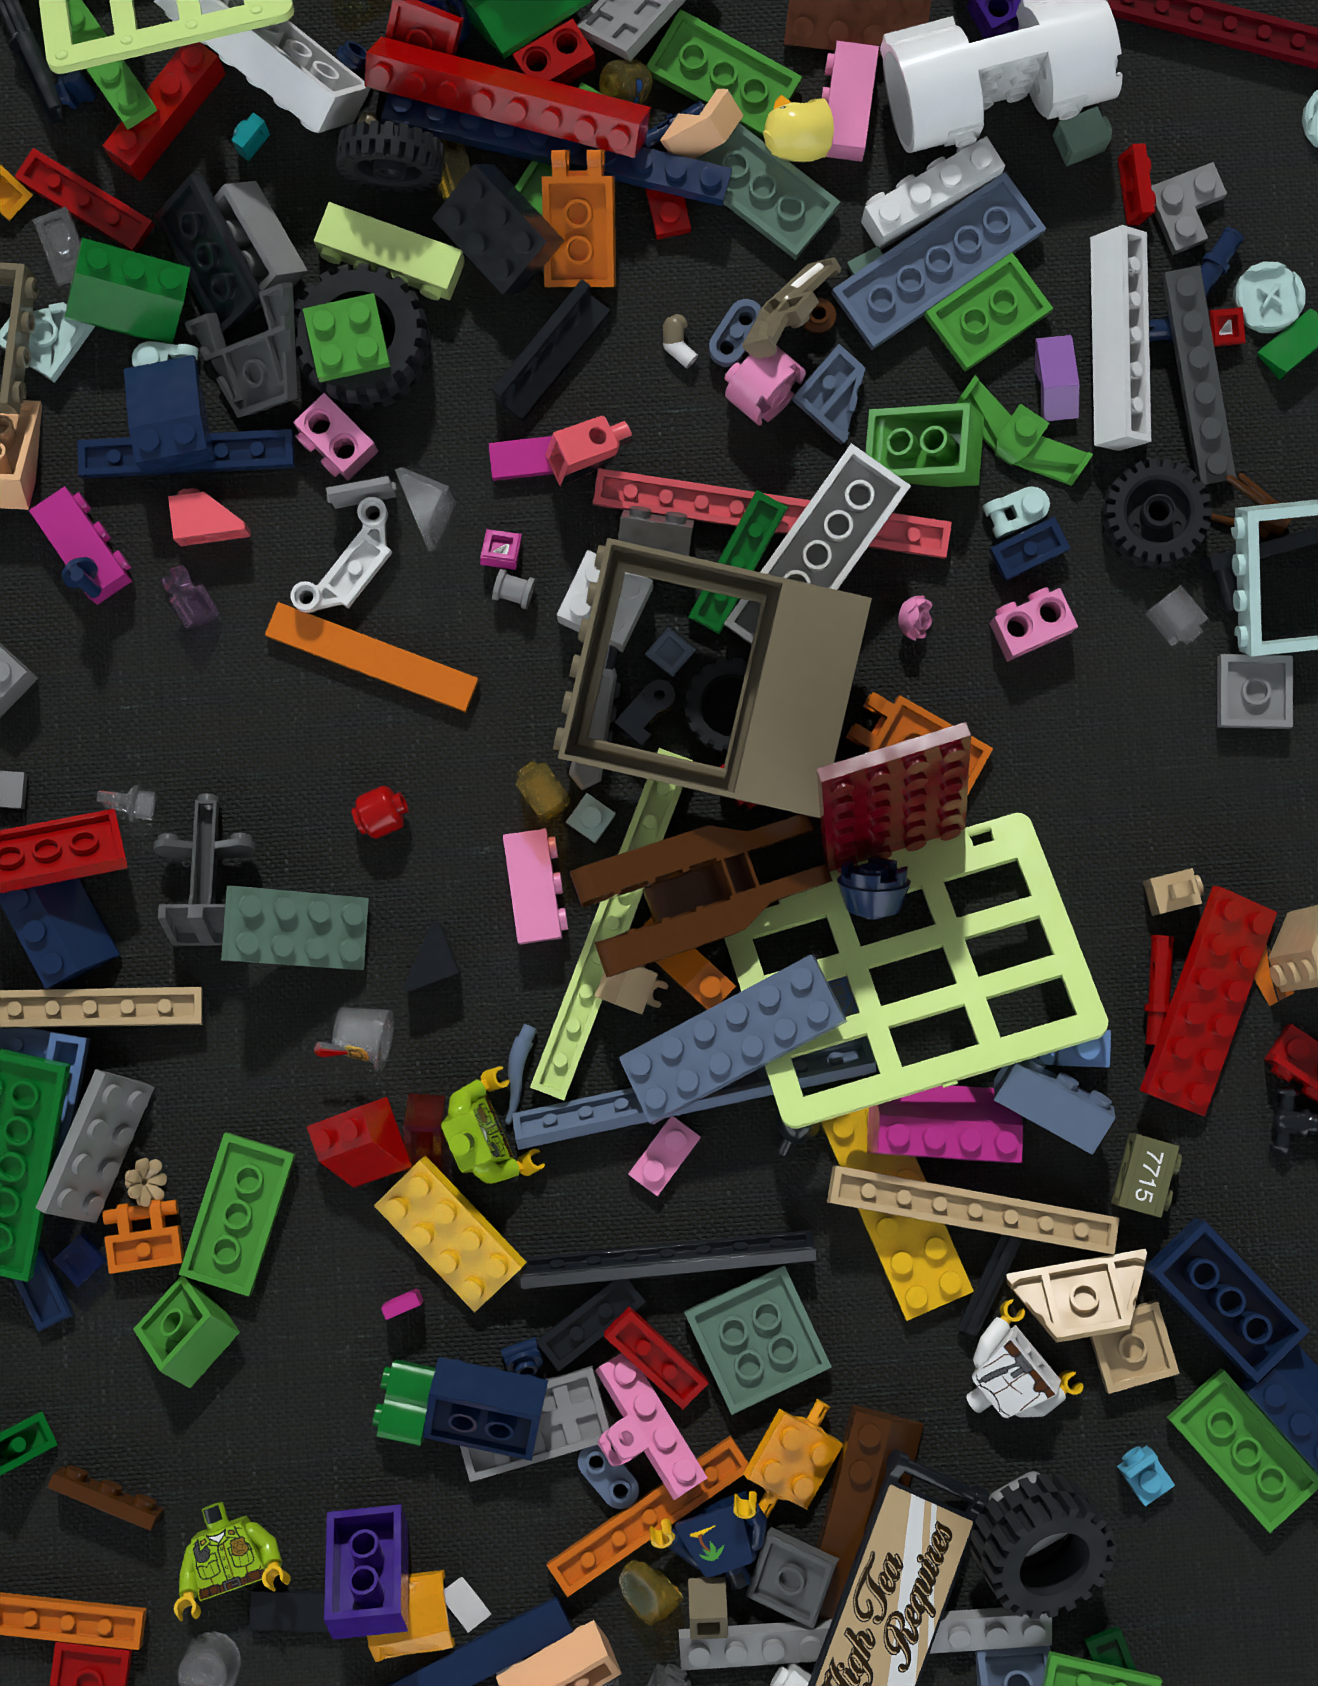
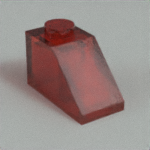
M412 1093L408 1095L403 1131L404 1145L412 1167L426 1155L443 1172L445 1135L441 1123L446 1118L445 1095ZM412 1167L405 1169V1174H406Z

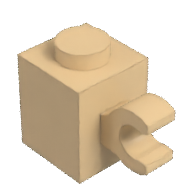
M1193 868L1143 881L1152 916L1202 903L1200 896L1204 895L1203 884L1200 876L1194 875Z
M645 965L606 978L604 972L595 997L642 1015L646 1004L656 1008L661 1006L659 1001L654 1000L653 992L657 987L667 990L668 984L656 979L658 973L646 969Z

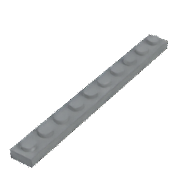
M1005 1607L944 1611L929 1654L1052 1645V1617L1049 1618L1045 1611L1041 1612L1040 1619H1030L1026 1612L1020 1617L1014 1615L1011 1608L1007 1610ZM832 1619L818 1620L813 1629L798 1621L728 1626V1638L690 1639V1629H679L681 1671L815 1662L820 1654Z

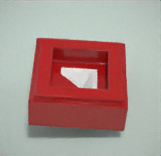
M1243 307L1208 311L1214 347L1246 343Z

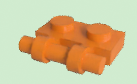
M151 1199L148 1207L140 1205L131 1206L130 1203L118 1204L116 1209L103 1211L104 1224L117 1223L119 1234L104 1237L109 1274L183 1263L184 1249L181 1226L166 1227L165 1216L179 1214L177 1200L163 1201V1199ZM150 1218L152 1229L133 1232V1221Z

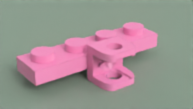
M622 1353L595 1370L624 1417L613 1424L598 1439V1445L611 1466L623 1465L642 1452H645L673 1500L708 1478L641 1370Z

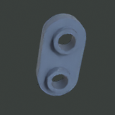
M742 299L735 302L714 332L709 343V354L717 365L731 367L735 363H739L745 355L746 350L742 348V344L761 309L757 302L750 299ZM743 316H748L752 322L749 325H742L739 319ZM724 345H729L732 347L733 352L726 355L720 351V348Z
M599 1445L580 1450L578 1456L579 1469L606 1503L616 1509H624L631 1506L638 1497L639 1483L626 1464L611 1466ZM592 1456H600L604 1461L603 1465L598 1468L591 1466L589 1460ZM618 1484H623L627 1487L628 1491L625 1495L618 1496L613 1491L614 1487Z

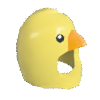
M780 95L776 99L774 108L768 114L763 131L765 146L771 151L772 155L790 162H809L826 157L832 146L834 134L831 108L825 98L812 99L808 103H794Z

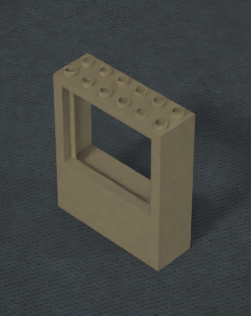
M607 538L606 546H598L594 567H596V570H600L597 583L590 582L586 604L592 606L589 619L582 618L578 640L584 642L581 656L574 655L569 676L576 678L573 692L566 691L561 713L568 714L565 728H557L553 749L559 750L558 758L820 818L817 768L833 764L872 598ZM625 572L761 603L724 768L588 738Z

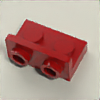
M1287 1024L1264 1060L1273 1066L1270 1070L1273 1074L1286 1082H1290L1293 1079L1303 1086L1301 1092L1305 1096L1318 1103V1041L1293 1024Z

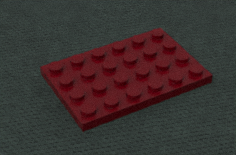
M966 722L817 768L824 863L827 864L829 871L837 870L838 873H841V864L848 860L853 861L854 866H858L859 862L868 860V858L888 859L894 851L904 848L907 851H916L923 848L927 844L926 841L939 837L941 840L947 841L961 834V830H964L966 826L971 734Z

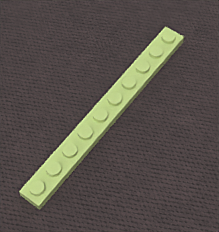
M661 748L657 752L658 754L693 761ZM647 779L619 854L664 839L683 787ZM645 888L600 902L530 1088L565 1100L602 1003V999L595 997V993L604 969L594 942L614 937L630 929L643 895V889Z

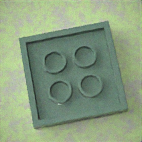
M784 1264L684 1311L731 1415L831 1368V1364Z

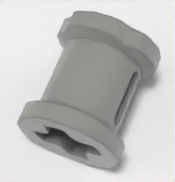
M500 569L493 588L492 600L506 599L521 604V608L527 610L533 595L536 579L532 577L528 580L507 574L505 569Z

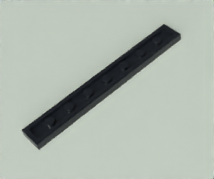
M806 1230L526 1257L523 1259L527 1263L520 1269L521 1288L527 1289L816 1261V1249L812 1231Z

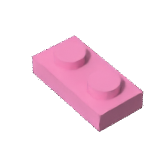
M674 1116L670 1117L628 1175L658 1196L701 1136Z

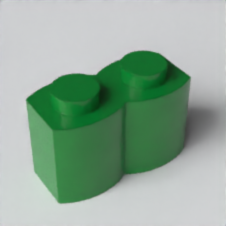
M397 1359L392 1363V1367H385L380 1387L386 1390L384 1404H377L372 1426L378 1427L377 1437L418 1446L423 1443L428 1396L436 1368Z

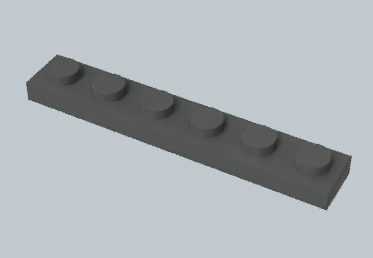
M1195 266L1165 272L1162 274L1195 473L1197 474L1196 479L1198 482L1203 481L1205 485L1227 481V475H1232L1236 478L1201 267Z

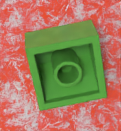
M184 1276L178 1278L133 1329L159 1371L188 1388L193 1386L240 1333L227 1312L190 1278Z

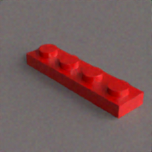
M35 148L31 150L14 176L23 186L129 251L137 253L155 226L152 220Z

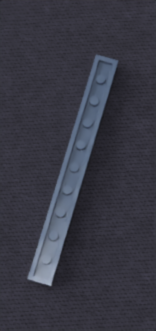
M867 1037L854 1039L791 1058L800 1088L877 1072L875 1059ZM765 1066L668 1117L774 1095ZM633 1087L512 1113L518 1150L648 1122Z

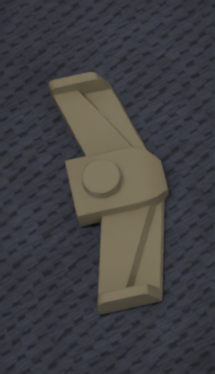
M832 257L807 264L778 293L768 300L759 310L758 316L742 344V348L757 359L775 355L777 352L776 343L784 328L791 326V328L800 327L810 319L809 314L819 303L813 291L826 279L835 277L842 271L836 258Z

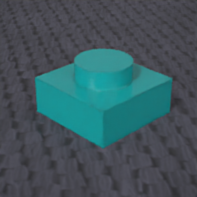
M253 112L247 121L242 120L237 125L231 140L237 153L249 162L270 136L265 121Z

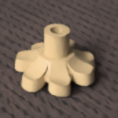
M147 1158L139 1159L135 1163V1170H129L125 1174V1186L128 1188V1195L130 1198L136 1199L137 1204L140 1206L148 1207L151 1199L162 1200L164 1198V1191L159 1186L166 1184L167 1176L165 1173H159L162 1169V1163L157 1159L150 1162Z

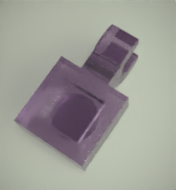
M183 565L171 568L169 570L171 575L163 577L161 582L165 590L173 594L169 601L186 630L214 622L220 613L203 584L194 587L189 573Z

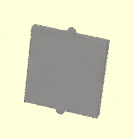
M389 476L328 487L326 488L328 503H332L335 509L358 505L363 499L368 497H376L380 500L395 498V490L397 488L396 483L391 482Z

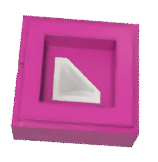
M486 529L480 565L516 570L522 534Z

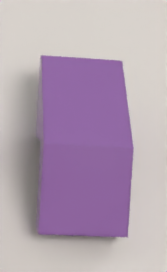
M1072 336L1036 338L1035 373L1041 382V418L1046 421L1079 418V378Z

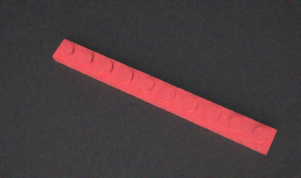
M598 468L593 505L620 510H630L631 506H641L651 509V514L665 516L666 512H680L686 514L689 520L737 527L755 492ZM763 493L788 507L775 531L778 534L787 535L811 501ZM892 513L868 547L945 559L947 557L952 522Z

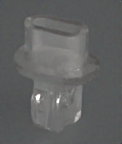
M134 785L128 794L98 791L96 801L103 804L104 808L107 809L115 808L116 811H127L130 823H136L137 819H153L156 792L141 791L140 785Z

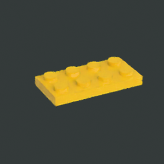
M426 1155L374 1205L474 1312L527 1263Z

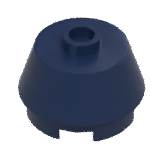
M868 858V863L854 866V862L851 860L842 863L841 876L837 878V883L846 910L852 914L872 920L897 914L901 909L911 881L907 878L908 867L905 866L898 869L897 861L885 858Z

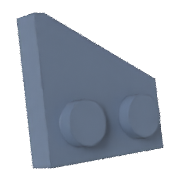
M838 344L791 398L797 406L840 445L848 439V428L852 413L855 411L858 399L857 393L862 383L865 367Z

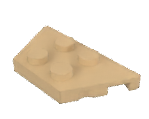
M1146 1249L1008 1273L1006 1274V1281L1008 1286L1056 1343L1130 1330L1147 1252Z

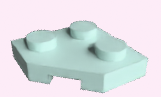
M64 302L51 304L49 308L33 311L35 329L30 334L28 345L31 352L29 367L54 383L95 327L64 318L67 306ZM10 317L0 330V348L5 351Z

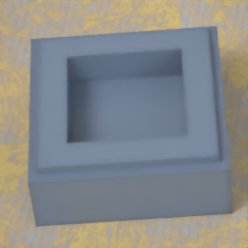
M668 627L645 653V656L673 678L696 652V649Z

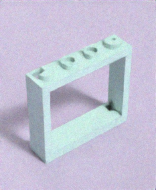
M1318 500L1235 508V527H1231V533L1236 540V554L1232 558V569L1235 576H1237V590L1233 594V604L1238 612V626L1235 627L1234 635L1238 637L1240 652L1252 657L1318 650V635L1262 641L1259 521L1318 515Z

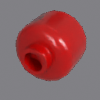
M380 786L359 795L356 799L355 807L352 808V816L362 835L368 834L371 838L376 839L401 829L405 822L404 814L409 812L402 793L395 794L387 786Z

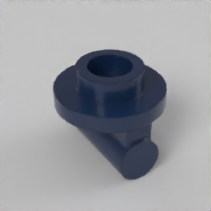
M79 70L69 72L68 75L66 73L58 75V83L55 84V88L63 105L68 104L71 109H76L80 107V103L85 101L92 102L96 99V91Z
M80 557L72 559L67 563L61 576L68 587L81 588L91 598H96L101 594L102 588L93 580L98 573V567L93 559Z
M536 1337L501 1349L508 1372L522 1375L536 1374L543 1364L540 1347L536 1343Z

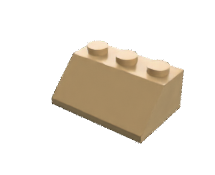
M1318 905L1288 912L1268 959L1271 965L1269 969L1271 979L1280 988L1281 992L1318 987Z

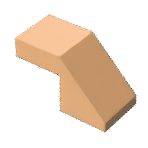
M717 89L700 115L678 113L660 141L668 153L696 159L725 143L744 115L728 89Z

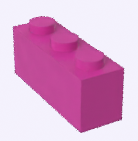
M64 486L29 511L66 565L72 559L88 557L95 561L98 573L93 580L102 588V591L96 598H91L86 592L85 594L98 605L133 581L126 572L131 566L119 550L113 553L107 544V541L111 539L110 535L99 521L94 524L87 515L92 509L81 493L78 492L74 495Z

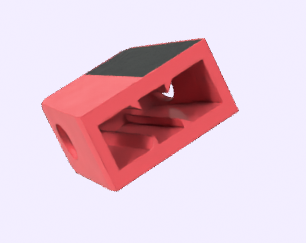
M599 416L553 432L545 456L559 486H563L598 470V468L611 464L619 450V446L632 442V433L625 421L610 426L605 416Z

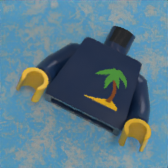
M744 1491L695 1508L677 1521L675 1524L676 1530L672 1529L669 1519L661 1520L662 1530H656L653 1526L649 1527L651 1544L656 1548L668 1547L694 1568L700 1569L707 1578L725 1573L731 1589L738 1590L752 1582L746 1565L755 1561L760 1548L764 1545L768 1520L757 1504V1493L750 1491L748 1499V1495Z

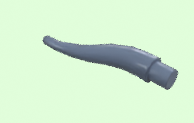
M527 1024L523 1025L519 1036L515 1037L509 1054L510 1105L505 1119L506 1125L512 1123V1113H516L520 1102L524 1064L533 1046L532 1040L537 1031L536 1028Z

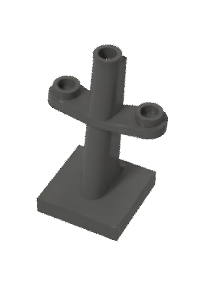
M200 794L197 800H195L193 842L182 841L175 834L164 833L160 834L158 840L154 841L153 852L158 856L192 859L188 904H159L158 920L172 946H211L223 944L225 904H216L217 859L249 857L256 853V843L252 841L253 837L246 833H234L230 839L218 841L219 797L214 794Z

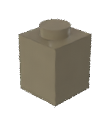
M701 1576L688 1579L690 1639L728 1638L725 1577L707 1578Z

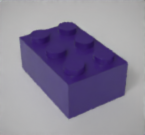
M401 1504L327 1512L324 1622L332 1639L408 1632L409 1524Z

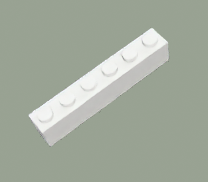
M1125 225L1090 237L1094 446L1117 451L1151 442L1147 232Z

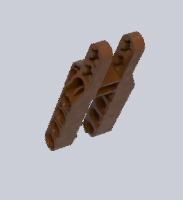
M800 814L751 831L707 825L572 870L570 874L582 907L645 888L643 893L654 923L638 929L633 928L614 937L594 942L606 978L735 935L746 930L770 903L832 882L828 866L824 864L760 886L748 853L815 830L810 816Z

